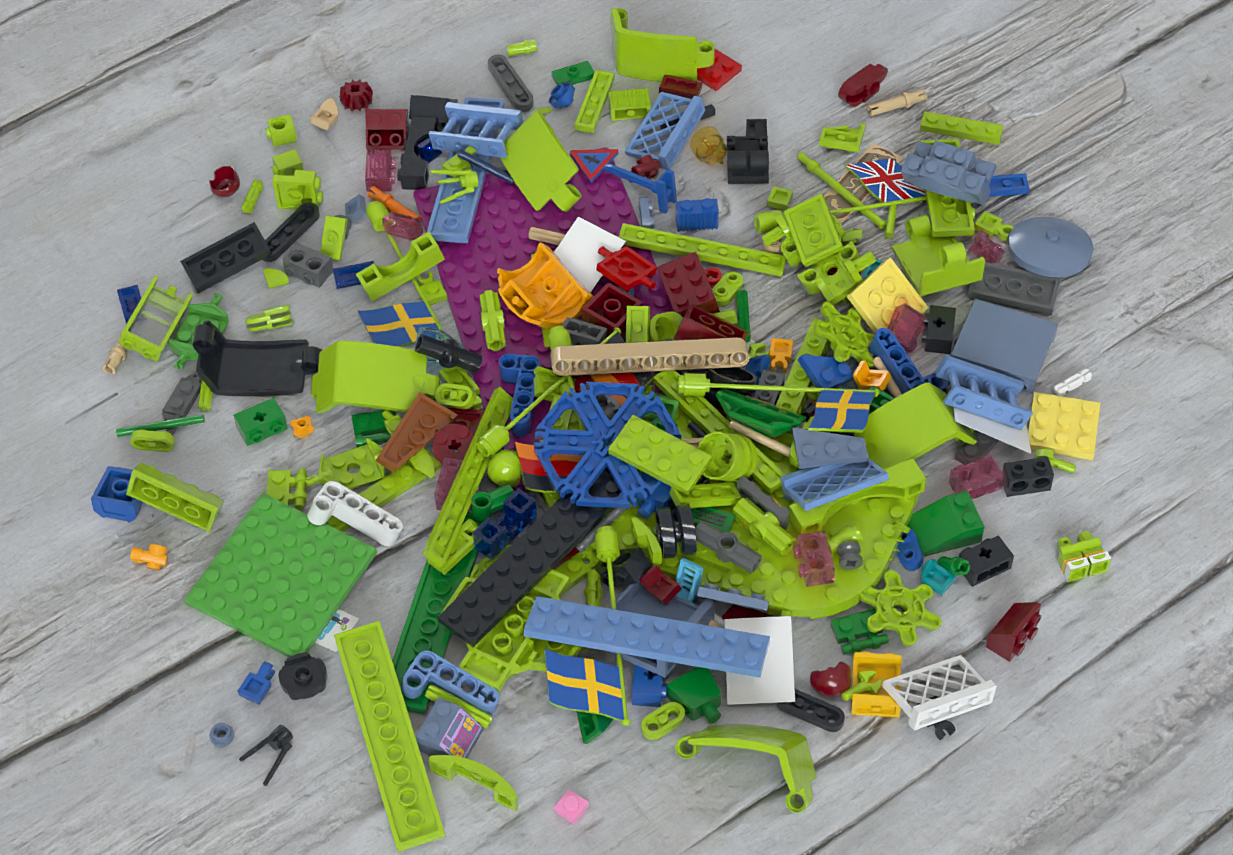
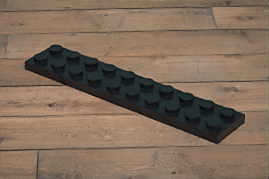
M603 470L590 487L588 493L593 497L615 498L620 495L621 491L612 475ZM571 493L566 494L564 498L560 497L438 616L439 623L474 647L614 508L576 506V503H570V498L573 495Z

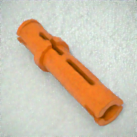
M376 186L370 188L376 195L368 191L367 196L383 203L386 209L409 223L412 227L415 228L419 225L413 219L421 222L422 217L394 200L391 194H385Z

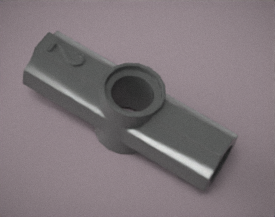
M705 521L697 525L695 529L696 541L714 551L720 561L732 562L750 574L755 572L762 560V555L738 542L737 536L731 532L723 533Z

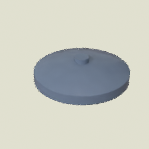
M1034 217L1018 223L1011 230L1008 240V251L1018 265L1032 273L1047 277H1066L1081 272L1089 265L1093 254V243L1089 235L1072 222L1055 217Z

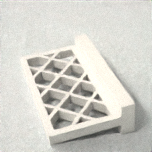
M962 655L885 680L882 685L910 718L908 724L913 730L991 704L997 687L992 680L985 682ZM959 664L964 672L950 669V667ZM938 672L941 674H945L946 676L944 679L933 676L931 674ZM948 676L960 678L962 683L948 680ZM920 679L927 682L926 685L914 683L912 680ZM965 680L975 682L977 685H966ZM929 682L942 685L943 689L929 687ZM893 686H902L907 688V690L903 692L896 690ZM950 687L960 691L952 693L945 691V689ZM909 689L924 692L923 697L909 693ZM926 693L939 696V698L934 700L926 698ZM909 700L920 704L912 708L906 701Z

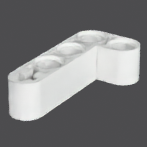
M329 481L322 487L314 498L307 514L309 521L315 525H324L333 515L378 543L389 547L396 543L403 528V524L398 518L335 481Z

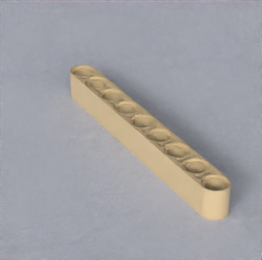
M741 338L559 346L554 348L550 354L552 370L560 376L741 367L749 362L747 345Z

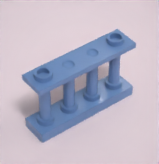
M448 102L445 106L448 117L447 124L442 132L430 131L429 137L433 149L459 152L461 149L465 151L467 147L472 146L477 150L474 154L506 158L508 154L504 141L510 130H517L524 121L521 110ZM456 123L465 124L460 134H451ZM474 126L483 127L478 137L468 136ZM492 128L502 129L496 139L487 138Z
M948 355L944 356L935 370L936 377L950 381L951 390L943 400L946 405L1022 430L1033 414L1032 410L1018 406L1016 397L1024 387L1021 380Z

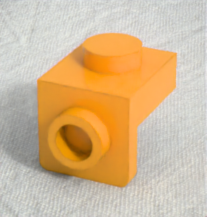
M861 361L853 374L859 390H869L872 386H875L884 391L892 378L889 371L870 370L866 361Z

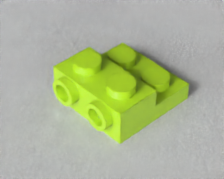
M295 170L294 176L273 175L272 184L277 209L297 210L304 203H314L319 208V204L323 203L324 193L319 191L321 188V177L316 176V171Z

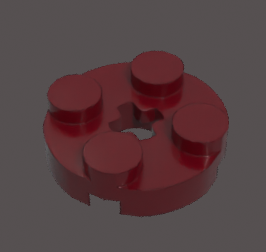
M449 424L441 428L435 434L433 441V453L436 459L448 468L460 469L474 433L466 426L460 424ZM456 440L457 443H461L458 452H454L453 449L449 448L452 445V441Z

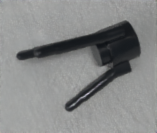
M279 725L268 737L246 752L239 760L241 762L266 744H269L274 750L282 749L263 782V785L267 786L284 756L292 748L289 742L293 739V735L285 726Z

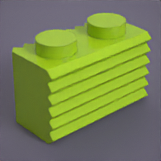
M637 88L630 89L629 91H610L609 109L611 121L645 118L651 109L648 89Z

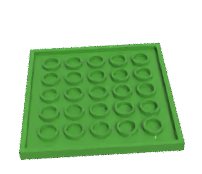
M262 493L184 601L186 605L287 657L299 653H308L377 554V550L327 524L315 525L309 521L307 514Z

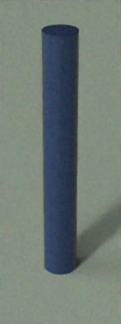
M462 149L459 151L457 157L513 184L514 180L510 174Z

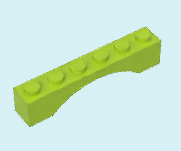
M913 458L907 461H900L894 466L886 469L882 468L888 473L889 479L807 511L794 502L792 505H789L788 519L800 539L822 532L825 524L837 511L855 501L873 497H893L904 500L923 493L926 477Z

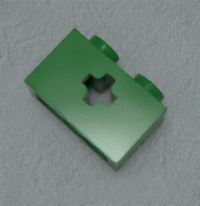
M274 397L233 415L236 428L247 446L288 429L285 415Z

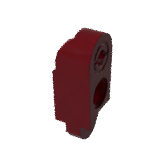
M868 64L842 84L838 97L854 107L859 106L862 102L865 103L879 92L880 84L885 79L888 69L881 64L876 66Z

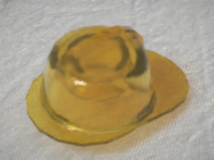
M707 126L698 130L690 142L691 150L696 158L708 165H715L717 163L723 165L722 159L727 153V148L722 136L714 127Z

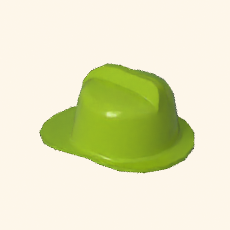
M676 312L655 315L650 320L649 342L674 339L683 317Z

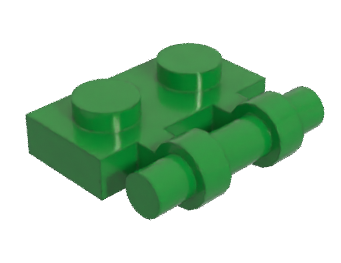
M875 608L831 620L830 625L837 643H848L841 645L843 655L848 653L854 654L871 647L872 649L880 648L882 644L889 643L887 634L877 635L882 633L883 629L873 633L867 627V619L876 613ZM868 637V639L860 641L857 640L859 638Z

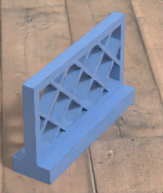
M661 92L625 149V154L641 158L649 155L651 151L661 148L658 156L650 155L653 160L660 162L662 169L670 170L706 111L702 98L694 96L693 99ZM664 100L672 101L671 104L661 107ZM684 104L688 105L685 110L678 111L677 107ZM675 108L676 113L665 117L664 112ZM662 114V119L652 122L654 116ZM679 118L677 124L669 126L668 122ZM666 123L667 128L656 132L655 127ZM653 129L654 133L645 137L642 136L644 131ZM670 133L668 139L660 141V136ZM657 138L658 143L647 147L645 142ZM644 144L645 148L638 151L633 150L637 145Z
M869 458L868 462L804 468L780 477L784 498L787 501L793 499L805 511L889 479L888 473Z

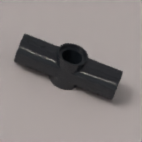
M421 334L415 345V352L439 360V364L444 368L457 366L475 373L480 369L482 355L459 348L455 340L445 339L440 341Z

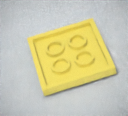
M891 257L882 262L846 296L874 333L879 328H887L892 331L896 338L928 309V306Z
M1034 392L1031 409L1033 414L1030 417L1028 429L1031 450L1050 449L1054 451L1053 454L1093 460L1101 403Z

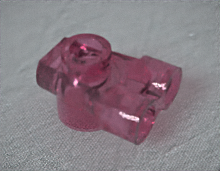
M981 230L969 250L976 255L980 254V257L983 256L985 262L998 264L1005 251L998 243H994L989 238L990 235Z

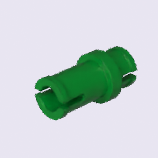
M942 556L937 561L938 565L953 575H966L970 570V565H966L969 562L961 557L949 558Z

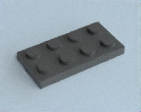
M985 262L982 280L970 283L967 297L1052 315L1061 278L1042 276L1030 271Z

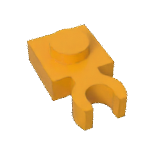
M771 339L769 358L772 360V372L775 371L777 366L783 368L784 374L787 372V362H791L793 340Z

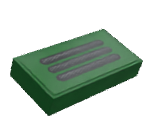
M712 507L691 508L694 527H697L700 522L705 521L723 533L730 532L736 519L735 514Z

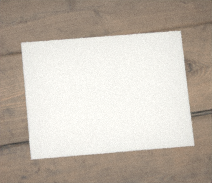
M578 217L554 253L576 280L591 293L602 277V274L596 270L597 263L605 259L602 255L598 254V249L604 246L611 252L618 251L626 241Z
M954 407L955 422L1031 453L1027 423L1020 430Z
M791 616L724 619L725 629L770 636V644L761 678L726 672L727 705L795 702Z

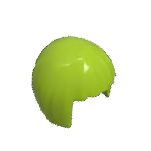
M504 449L498 451L490 458L487 472L489 478L499 486L507 484L512 488L519 485L522 471L516 451Z

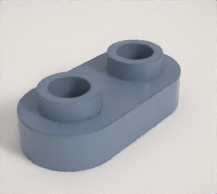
M639 197L641 227L655 228L654 216H650V213H653L652 200L648 201V197Z

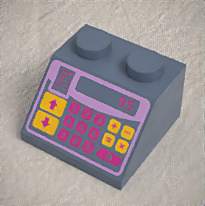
M438 697L417 733L416 741L420 752L430 756L452 755L468 758L484 728L461 706Z

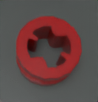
M711 267L704 271L711 288L722 278V273L717 268Z

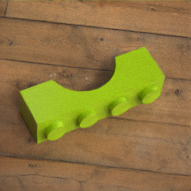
M427 232L411 241L409 251L398 262L388 266L372 264L358 272L356 276L373 302L442 262L445 258L430 232Z

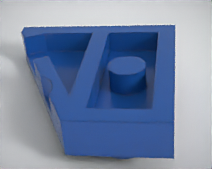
M804 354L797 360L816 388L834 389L854 379V373L846 361L838 362L832 357Z

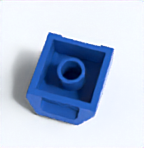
M107 467L91 497L93 511L102 518H113L127 521L128 523L137 518L143 502L126 495L132 469Z

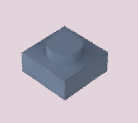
M359 194L345 203V215L352 223L366 214L365 197Z

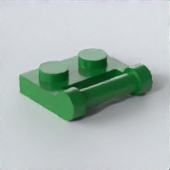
M385 409L352 415L357 447L366 445L367 438L375 443L387 442L390 439L391 435L386 430L385 418L382 416ZM391 411V413L395 416L396 411Z

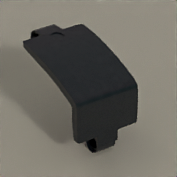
M209 320L195 327L192 344L199 354L196 367L197 374L213 393L227 396H279L302 393L305 375L318 372L319 353L322 351V349L320 350L317 347L309 346V342L306 339L277 341L229 340Z

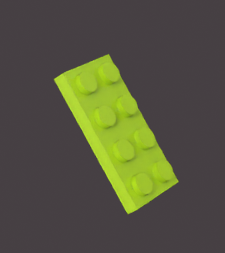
M635 415L631 416L608 449L609 454L686 495L691 492L712 461L711 455Z

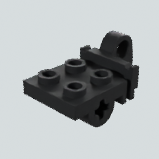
M747 119L746 136H727L728 184H769L767 119Z

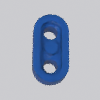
M910 528L908 534L903 532L902 538L904 536L907 537L903 539L904 542L899 541L897 548L900 552H897L900 563L906 570L914 571L922 566L924 556L918 538Z

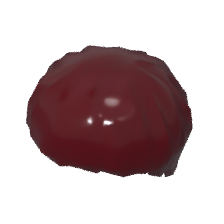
M840 661L834 668L828 667L826 670L812 671L809 680L810 685L818 694L825 697H839L851 686L850 666Z

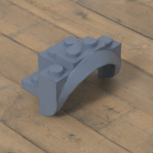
M936 140L933 145L918 141L914 153H908L901 174L906 182L914 186L983 205L991 193L989 184L996 170V164L977 159L973 151Z

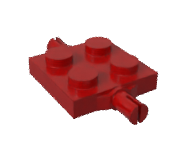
M604 246L598 249V254L602 255L605 259L597 263L596 270L622 289L629 291L639 284L645 285L650 290L655 288L656 282L651 280L650 277L656 274L657 266L627 246L614 252L609 251Z

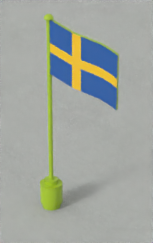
M380 201L369 203L366 207V215L376 231H385L401 260L403 255L389 231L393 220L388 210ZM415 277L411 280L423 302L401 303L375 310H357L374 343L402 347L417 343V339L421 334L437 340L450 339L449 336H446Z
M684 373L677 377V393H682L683 396H705V392H709L710 388L821 392L816 402L814 419L808 427V431L862 433L868 423L871 402L874 397L879 395L877 388L875 390L717 384L710 383V379H706V374Z
M603 526L598 528L595 534L596 554L598 559L607 563L611 607L617 610L612 562L620 556L618 533L612 526ZM545 649L549 703L567 710L600 714L621 721L623 726L630 725L631 720L628 719L621 653H616L618 665L616 667L597 660L565 656Z

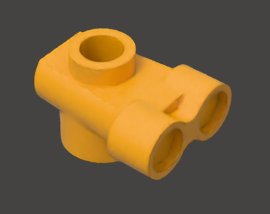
M149 544L148 551L133 547L130 559H132V562L146 563V567L149 569L160 570V567L166 568L168 556L166 553L168 548L156 544Z

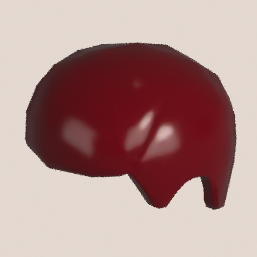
M222 166L214 171V179L209 180L211 191L219 197L234 195L240 187V178L236 169L232 166Z

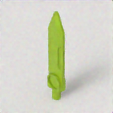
M385 410L382 416L385 418L386 430L392 436L402 419L398 414L394 416L390 410ZM423 448L409 461L416 470L430 478H434L433 460Z

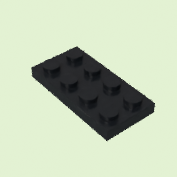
M253 222L180 262L199 294L272 255V252L257 225Z

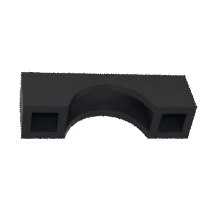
M412 117L411 125L407 127L408 139L404 140L405 153L401 154V169H398L397 179L401 181L402 189L419 190L427 188L429 180L427 161L420 159L418 156L424 150L432 147L429 132H439L436 117Z

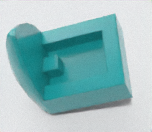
M935 559L926 561L922 566L921 583L929 585L934 592L941 596L955 582L956 575L951 574L948 570L938 565Z

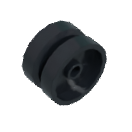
M739 367L709 368L707 376L710 379V383L756 385L757 381L753 373ZM710 388L709 392H705L703 397L710 404L722 408L716 394L723 388ZM724 388L744 396L752 397V395L749 392H752L753 389Z
M689 504L676 506L675 521L669 507L656 508V535L662 550L663 559L676 557L677 543L683 556L696 555V534Z

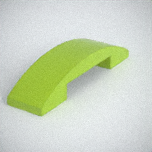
M430 756L429 765L431 772L450 781L453 780L456 774L468 778L493 790L495 802L517 811L518 798L514 789L503 777L489 767L459 756Z

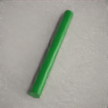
M204 414L117 428L116 435L117 437L132 435L134 431L140 429L158 431L205 423Z

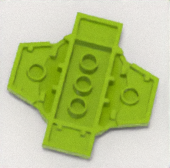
M551 570L478 644L472 647L466 643L468 653L458 667L493 687L499 693L508 678H513L515 674L527 670L546 672L545 649L561 655L576 657L582 646L524 636V628L536 596L560 600L570 584V577ZM465 577L443 611L477 578Z

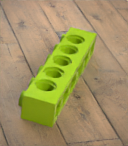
M813 318L784 386L810 387L812 385V381L797 360L803 354L826 357L831 341L825 337L818 336L814 332L816 322H827L826 320ZM782 391L776 406L801 415V409L805 407L809 397L807 392ZM792 429L786 433L792 434Z

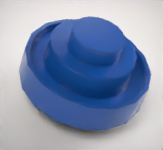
M570 82L558 84L550 93L549 103L554 108L568 107L574 101L575 88Z

